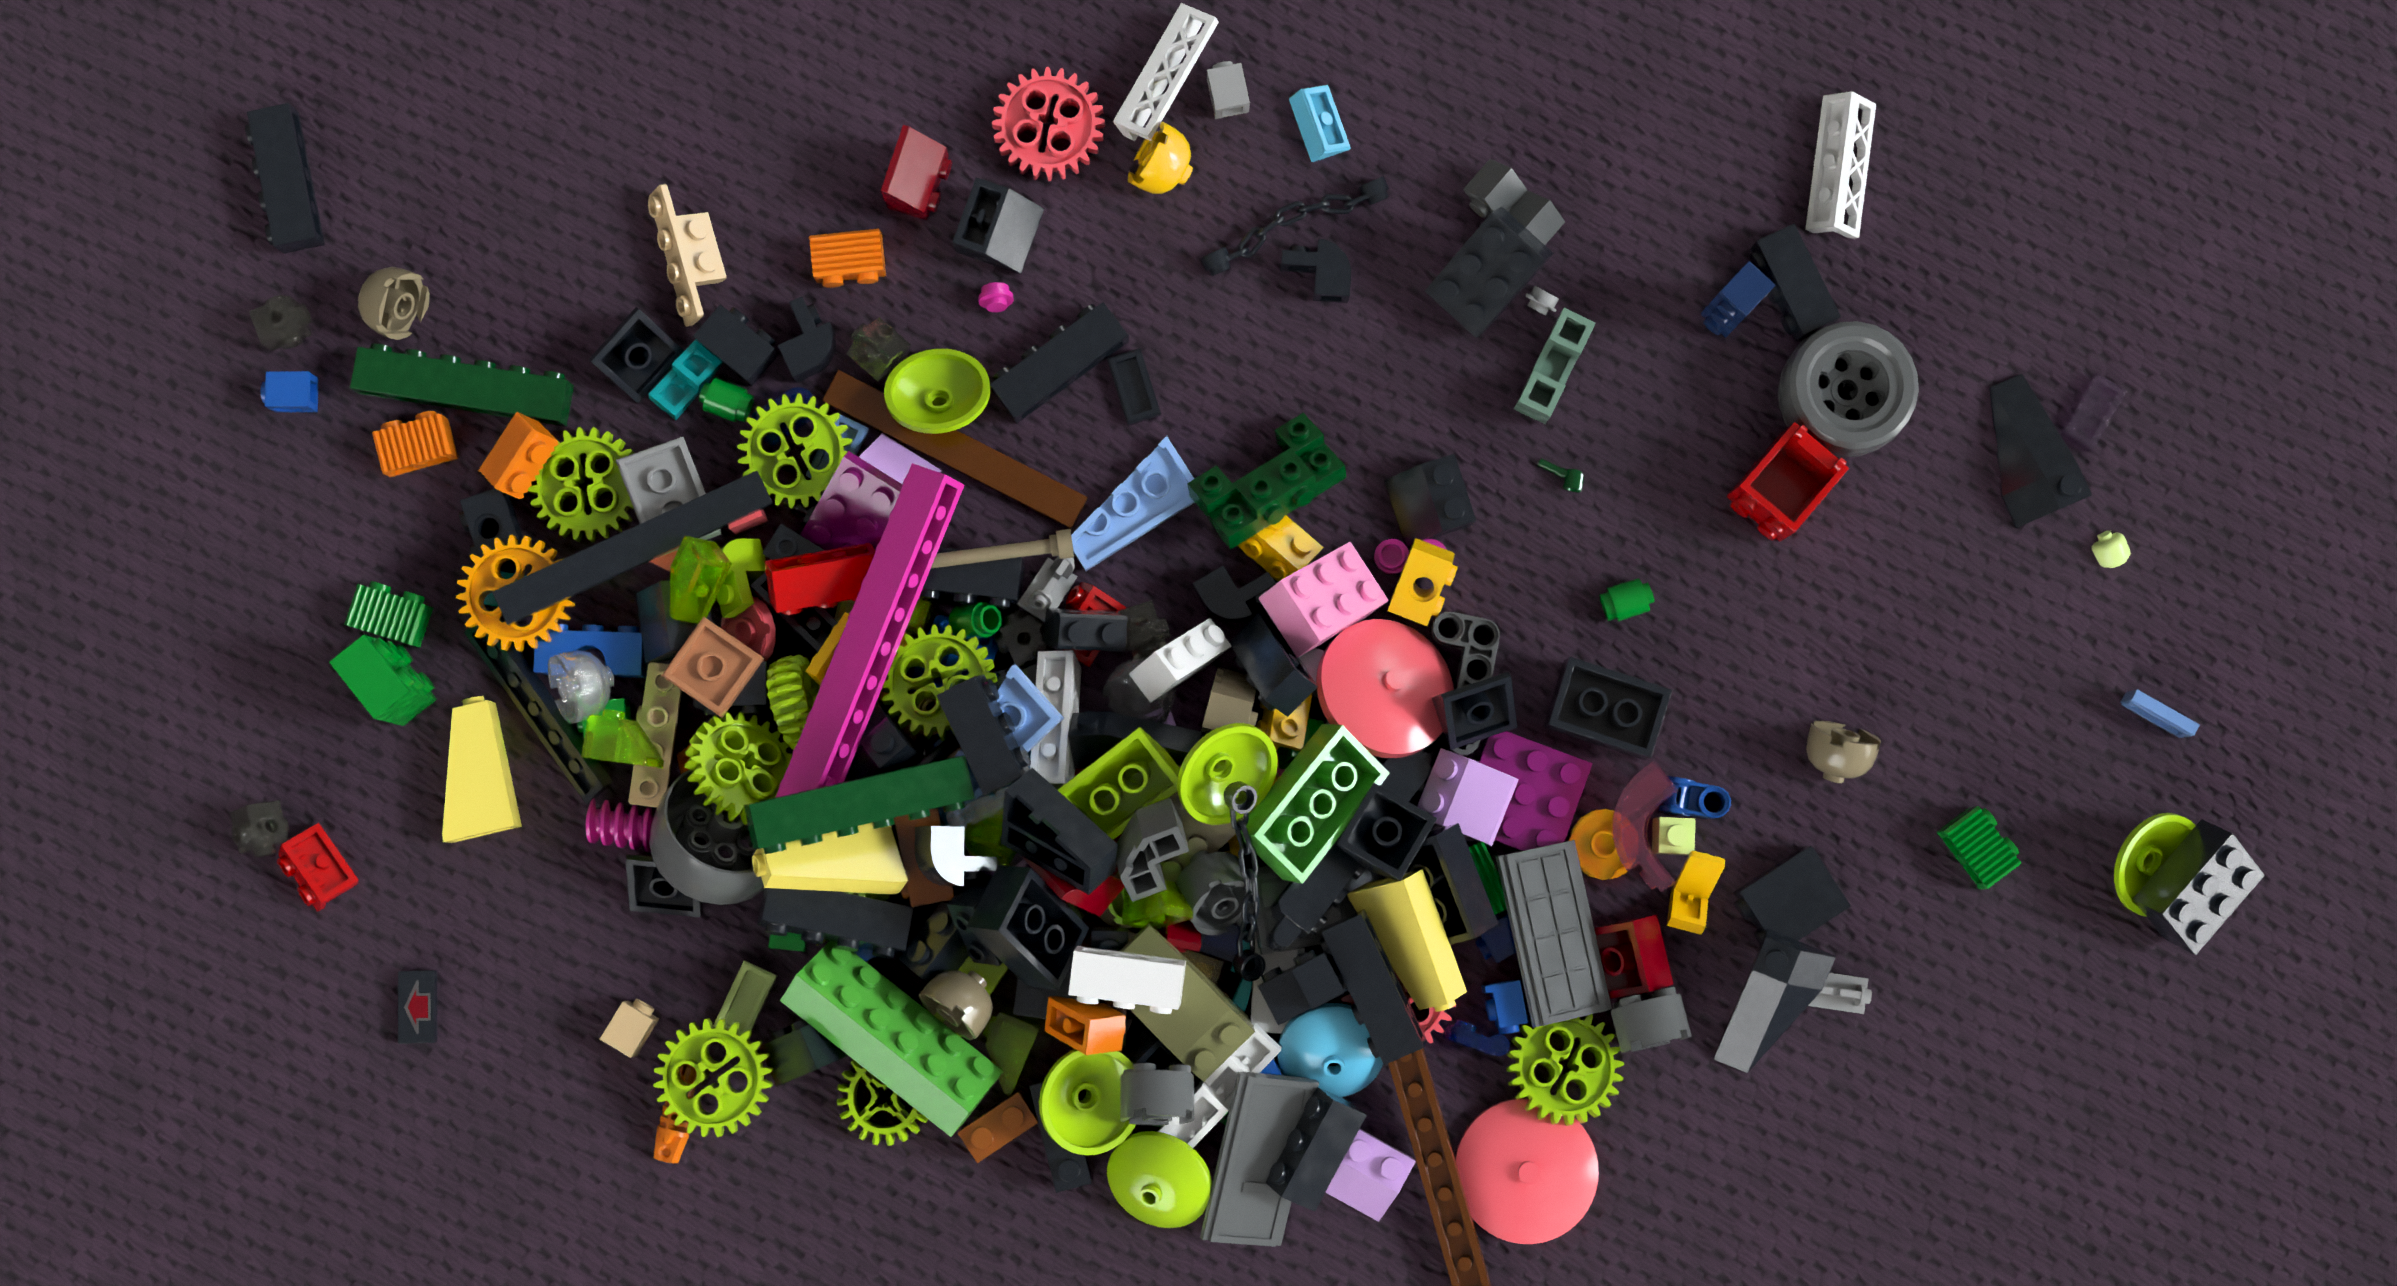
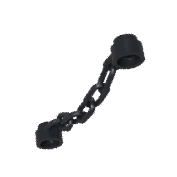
M1383 176L1359 187L1362 196L1355 199L1348 195L1328 194L1321 199L1320 203L1308 206L1300 201L1292 202L1279 208L1274 214V221L1263 229L1261 227H1254L1249 230L1240 241L1237 252L1229 255L1226 247L1200 259L1205 270L1210 271L1211 275L1215 276L1231 268L1229 261L1240 256L1244 258L1254 256L1266 241V233L1277 225L1288 226L1302 220L1307 212L1322 209L1330 214H1349L1354 209V206L1360 202L1368 200L1371 206L1388 198L1387 190H1389V187ZM1327 200H1346L1348 202L1344 204V207L1347 209L1327 208L1330 206V202ZM1297 206L1301 207L1297 209V213L1300 214L1286 221H1284V216L1279 217L1281 213ZM1257 232L1256 237H1261V239L1251 251L1247 247L1243 249V246L1250 237Z
M1237 781L1229 784L1224 791L1225 804L1230 808L1231 826L1235 830L1240 847L1238 860L1240 873L1245 882L1246 894L1242 900V922L1240 935L1237 939L1238 953L1234 956L1233 967L1238 976L1252 982L1263 975L1266 967L1265 959L1255 952V920L1258 918L1260 906L1256 876L1258 873L1256 850L1251 844L1247 830L1248 812L1256 805L1257 792L1250 785ZM1236 812L1243 814V820H1236ZM1241 830H1242V832H1243V836H1244V839H1245V843H1246V844H1244L1243 837H1242V834H1241ZM1243 853L1245 855L1251 853L1253 870L1245 869ZM1251 879H1252V891H1253V892L1250 891V880H1251ZM1248 901L1254 904L1253 915L1247 912ZM1247 924H1251L1249 931H1245ZM1243 940L1247 943L1250 942V949L1243 950Z

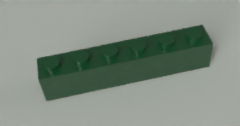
M371 343L370 348H357L350 388L359 394L513 418L515 413L519 412L540 423L567 427L574 385L565 379L564 374L544 371L543 376L530 374V369L510 365L509 370L496 369L495 363L483 360H475L474 365L461 363V358L441 354L439 359L427 358V353L414 349H405V354L392 352V347Z
M956 756L745 804L744 810L753 849L763 848L764 854L787 850L786 842L800 839L801 846L823 841L822 834L836 831L837 837L859 833V825L872 823L873 829L894 825V817L908 815V819L911 821L929 817V809L943 806L944 812L966 808L964 801L975 799L966 757Z

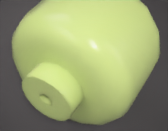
M2105 531L2097 535L2099 541L2092 545V551L2102 567L2115 568L2127 561L2131 553L2123 534L2118 532L2112 534L2111 531Z

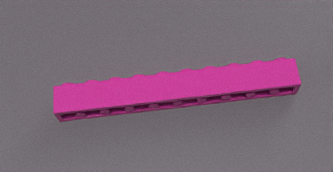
M913 463L911 464L895 506L889 515V521L882 538L876 547L871 565L862 581L853 609L848 615V621L842 636L835 647L826 675L820 684L813 707L807 716L804 729L793 750L784 778L779 784L776 797L844 782L954 513L964 484L943 473Z

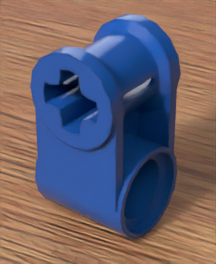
M1664 776L1663 782L1666 783L1663 805H1660L1658 809L1659 812L1685 817L1693 816L1704 819H1716L1724 816L1729 811L1731 798L1724 788L1697 783L1689 779ZM1708 793L1716 794L1721 801L1720 809L1716 813L1708 811L1704 806V798Z

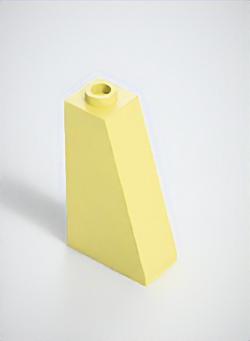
M484 696L462 700L463 706L452 708L442 830L443 842L455 843L522 827L496 703L484 700Z
M872 823L859 825V833L837 837L836 831L822 834L823 841L801 846L799 839L786 842L787 850L764 854V849L761 848L757 849L752 856L754 873L757 877L761 876L764 888L897 894L901 892L908 881L891 826L873 829Z
M1423 869L1405 873L1401 881L1384 878L1365 883L1347 894L1349 901L1356 912L1365 909L1392 968L1418 1009L1434 1007L1435 1011L1439 1012L1455 1006V999L1466 993L1467 990Z

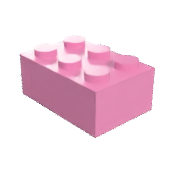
M1351 542L1280 580L1258 598L1297 658L1341 633L1349 626L1365 619L1389 601Z

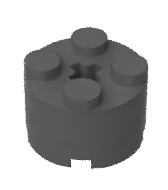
M1202 850L1195 853L1190 859V864L1180 873L1174 884V891L1190 921L1200 933L1206 935L1228 932L1227 926L1235 922L1240 926L1242 922V900L1246 894L1245 882L1240 873L1238 857L1227 852L1209 853ZM1250 880V891L1253 892L1252 881ZM1248 901L1247 912L1253 915L1254 904Z
M1675 987L1655 991L1654 994L1647 996L1648 1000L1642 1001L1640 995H1634L1613 1003L1614 1009L1610 1012L1621 1053L1669 1044L1670 1040L1680 1038V1040L1692 1037L1681 994H1676Z
M1139 1063L1134 1064L1133 1069L1123 1071V1074L1120 1076V1121L1124 1122L1129 1119V1124L1153 1126L1169 1125L1172 1117H1179V1124L1194 1121V1075L1191 1074V1066L1171 1065L1169 1070H1156L1155 1064Z

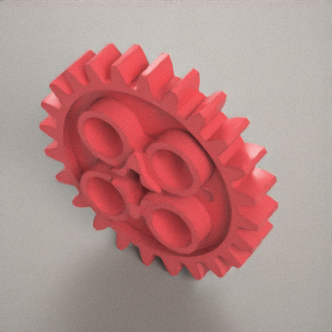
M1046 67L1044 76L1040 77L1037 71L1032 69V79L1030 80L1019 74L1020 85L1018 87L1012 83L1007 84L1010 96L1005 94H999L998 96L999 101L1004 107L998 106L993 109L994 114L1001 118L992 121L993 129L1000 130V132L994 135L995 143H1004L999 148L1001 156L1011 153L1008 159L1009 166H1014L1020 162L1019 170L1022 175L1029 168L1033 169L1034 180L1038 179L1041 172H1046L1048 181H1051L1053 172L1057 171L1062 179H1066L1065 169L1068 168L1078 174L1077 163L1079 161L1086 165L1090 164L1087 152L1092 154H1098L1099 152L1098 146L1093 141L1100 142L1104 140L1103 133L1096 130L1105 127V119L1097 118V116L1103 113V106L1093 105L1098 100L1097 93L1086 95L1089 90V83L1086 81L1077 86V74L1074 73L1067 80L1065 79L1063 68H1060L1056 76H1052L1050 68ZM1057 95L1059 99L1053 112L1054 124H1051L1049 127L1045 152L1040 153L1039 148L1044 137L1043 123H1047L1052 97ZM1035 97L1045 101L1044 106L1037 110L1027 106L1028 101ZM1066 106H1074L1079 110L1078 114L1072 118L1064 117L1061 111ZM1026 130H1031L1037 134L1036 138L1029 143L1020 141L1018 137ZM1063 138L1071 144L1066 150L1057 151L1052 147L1053 142Z

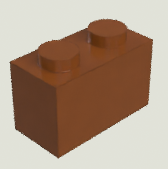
M1019 1090L962 1128L958 1134L975 1161L979 1163L1036 1125L1038 1119L1036 1112L1023 1092Z

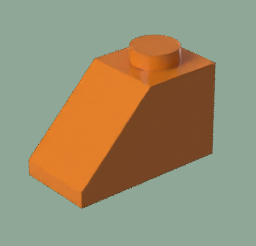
M1049 996L1045 1032L1084 1055L1122 1051L1123 1036L1126 1030V1015L1102 1003L1086 1004L1078 1002L1077 999Z

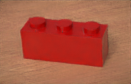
M870 543L764 561L771 605L777 613L781 612L782 614L792 615L800 613L803 608L807 607L831 608L840 601H856L862 581L875 555L874 547Z

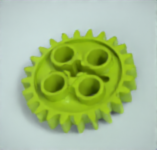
M800 393L797 394L795 403H790L787 395L783 394L782 405L778 406L772 399H769V411L766 412L759 406L756 408L760 416L758 421L749 417L746 419L753 428L751 431H740V434L746 437L748 442L737 445L738 449L747 452V456L739 459L738 463L749 464L750 468L742 474L743 477L758 471L769 496L772 494L776 495L775 505L779 506L784 498H787L790 509H794L797 499H801L803 506L809 508V498L814 497L819 502L822 497L821 492L827 488L841 460L847 453V451H844V447L853 443V440L842 438L841 436L848 429L847 425H835L841 416L839 413L831 416L826 415L830 406L828 403H825L818 409L816 408V397L812 396L808 404H803V398ZM808 418L813 422V432L808 437L797 436L794 431L796 422L799 419ZM783 422L786 423L794 442L798 446L804 445L805 450L801 452V456L812 476L810 480L805 479L797 460L793 456L787 457L786 453L791 448L780 428V424ZM771 433L778 434L782 441L781 447L776 452H766L762 446L764 437ZM824 450L829 454V463L824 469L818 470L811 466L810 456L813 452ZM786 465L794 466L797 471L795 482L789 485L781 484L778 479L780 468Z
M578 427L576 437L574 438L565 430L563 431L564 441L561 443L558 441L559 445L554 447L555 451L551 452V457L547 459V463L543 464V469L539 470V475L535 476L537 485L528 488V492L538 495L530 504L534 508L543 507L537 517L541 520L550 518L547 528L553 531L560 526L559 535L564 538L572 531L573 539L577 542L581 541L584 533H586L588 540L591 542H595L596 532H599L604 538L608 539L609 527L612 526L621 532L622 528L619 520L622 518L629 522L633 520L627 511L629 508L634 509L616 460L635 454L632 449L622 451L625 442L620 438L612 444L613 434L609 431L605 432L600 439L599 430L595 427L591 429L589 436L586 435L583 428ZM582 454L587 456L585 462L586 477L593 481V484L587 486L588 500L592 510L590 515H586V492L579 487V484L585 483L584 468L581 464ZM608 457L610 460L608 470L604 473H596L594 468L597 460ZM567 461H573L575 465L573 473L568 477H561L559 472L562 464ZM605 492H612L613 501L611 505L606 508H599L598 498ZM569 496H576L578 499L576 508L571 512H564V500Z
M933 624L931 634L926 635L923 629L919 627L917 639L914 640L908 634L904 635L907 645L905 647L899 645L897 656L894 657L886 677L888 681L884 682L881 691L888 693L882 697L884 706L893 705L888 710L891 718L900 716L897 723L901 729L911 724L910 732L912 736L917 735L923 729L926 740H930L933 732H938L941 741H944L946 731L951 730L954 736L955 734L936 695L974 676L985 675L986 679H991L993 683L997 682L996 673L988 672L995 666L993 659L984 660L988 655L987 648L982 647L976 650L979 644L976 636L966 642V632L964 629L954 636L951 625H947L942 634L938 632L936 624ZM953 654L959 657V660L953 666L947 667L941 664V660L946 655ZM914 666L923 667L925 670L922 676L914 679L906 676L910 668ZM963 671H969L968 675H961ZM940 677L943 686L936 688L934 679ZM909 690H916L914 694H908ZM930 698L936 701L934 708L929 711L918 709L919 703L924 699Z
M726 712L723 718L720 719L716 715L713 716L708 723L704 722L689 740L691 745L685 751V754L690 759L684 764V767L693 770V773L687 780L689 782H698L699 784L694 794L705 793L707 798L703 803L704 806L715 803L717 805L716 815L726 810L728 811L729 821L732 822L740 815L744 825L747 824L744 805L775 798L779 784L784 778L792 758V754H787L786 752L789 745L786 742L780 743L778 740L781 733L779 731L770 733L768 731L770 722L768 721L762 726L757 725L756 715H753L749 721H745V717L741 712L734 719L729 712Z
M1592 1014L1585 1016L1582 1020L1578 1017L1545 1026L1533 1027V1029L1523 1025L1520 1027V1032L1524 1038L1514 1037L1511 1040L1519 1049L1507 1053V1056L1516 1060V1062L1507 1067L1506 1071L1516 1073L1517 1078L1509 1082V1086L1520 1085L1522 1090L1518 1092L1515 1098L1527 1097L1529 1099L1525 1107L1526 1111L1538 1107L1537 1119H1543L1549 1113L1551 1124H1557L1561 1116H1563L1565 1125L1570 1126L1573 1125L1575 1115L1582 1124L1587 1122V1112L1594 1118L1601 1115L1597 1105L1604 1108L1611 1106L1606 1095L1616 1096L1619 1094V1091L1612 1086V1082L1615 1083L1623 1080L1621 1075L1614 1073L1616 1068L1624 1065V1062L1614 1060L1613 1055L1620 1051V1047L1610 1048L1608 1043L1615 1035L1608 1034L1603 1036L1601 1034L1605 1026L1604 1022L1592 1026ZM1552 1033L1562 1036L1564 1040L1562 1051H1557L1551 1047L1549 1038ZM1578 1038L1580 1040L1578 1048L1574 1051L1567 1064L1571 1071L1561 1076L1555 1095H1551L1550 1089L1563 1069V1066L1558 1062L1569 1057L1574 1039ZM1584 1050H1589L1595 1055L1596 1063L1593 1068H1588L1583 1064L1581 1055ZM1536 1065H1542L1547 1069L1549 1078L1546 1083H1541L1535 1078L1534 1068ZM1568 1082H1574L1579 1086L1581 1094L1578 1100H1573L1567 1095L1566 1086Z
M707 1018L704 1019L702 1030L696 1022H692L689 1024V1035L684 1030L679 1029L676 1031L680 1042L667 1040L665 1044L671 1052L659 1053L657 1056L665 1062V1066L654 1068L655 1073L663 1075V1080L654 1083L653 1086L655 1088H664L665 1091L664 1094L657 1098V1102H669L670 1105L665 1110V1115L673 1112L678 1114L674 1125L677 1126L685 1120L689 1122L687 1133H692L697 1126H701L702 1137L708 1136L711 1128H714L717 1137H721L724 1133V1126H727L733 1134L738 1131L737 1120L747 1126L751 1123L748 1112L757 1116L762 1112L756 1105L757 1101L767 1102L769 1100V1097L761 1091L773 1086L772 1082L764 1080V1075L772 1072L773 1068L764 1067L762 1061L766 1060L770 1055L769 1053L758 1054L757 1049L763 1043L762 1040L752 1044L748 1041L752 1034L751 1029L742 1035L738 1033L739 1022H735L730 1029H726L725 1018H721L716 1027L713 1028L711 1019ZM713 1042H719L725 1047L726 1056L723 1061L718 1062L710 1057L709 1047ZM735 1056L740 1058L738 1064L717 1079L720 1085L712 1083L693 1098L687 1097V1093L710 1076L708 1069L714 1072L722 1068ZM684 1064H689L696 1070L697 1077L692 1084L685 1083L680 1077V1069ZM734 1071H740L746 1075L748 1084L745 1090L739 1091L732 1087L730 1078ZM709 1093L717 1098L718 1108L715 1112L710 1113L703 1109L701 1099L704 1094Z

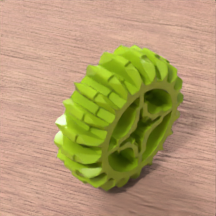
M790 655L778 659L769 665L766 674L768 679L766 682L768 688L767 696L771 704L770 709L773 711L778 731L783 734L784 741L792 750H794L799 741L807 716L813 707L820 686L805 672L810 662L801 655Z
M852 1060L851 1064L857 1072L853 1073L845 1070L842 1073L845 1079L851 1081L850 1085L844 1083L839 1084L837 1090L848 1093L847 1097L837 1099V1105L848 1104L849 1110L840 1114L841 1119H846L851 1115L855 1119L848 1126V1130L853 1131L860 1125L863 1127V1130L859 1135V1139L865 1140L869 1133L872 1132L874 1133L872 1143L873 1145H878L882 1135H885L888 1146L894 1144V1133L898 1134L902 1142L907 1141L908 1134L905 1129L907 1127L911 1132L917 1134L920 1131V1127L915 1122V1119L925 1123L929 1119L914 1107L909 1114L905 1110L900 1096L894 1091L890 1097L893 1101L892 1105L888 1106L887 1102H885L883 1105L879 1104L873 1109L872 1107L881 1096L878 1089L883 1087L885 1091L888 1087L859 1063ZM861 1079L867 1083L866 1086L871 1092V1100L862 1111L857 1102V1089ZM885 1110L896 1116L901 1123L892 1126H882L871 1122L869 1119L878 1111Z

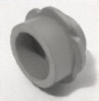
M1534 286L1530 295L1526 293V297L1531 299L1527 306L1545 316L1549 310L1557 311L1554 307L1559 298L1537 286Z

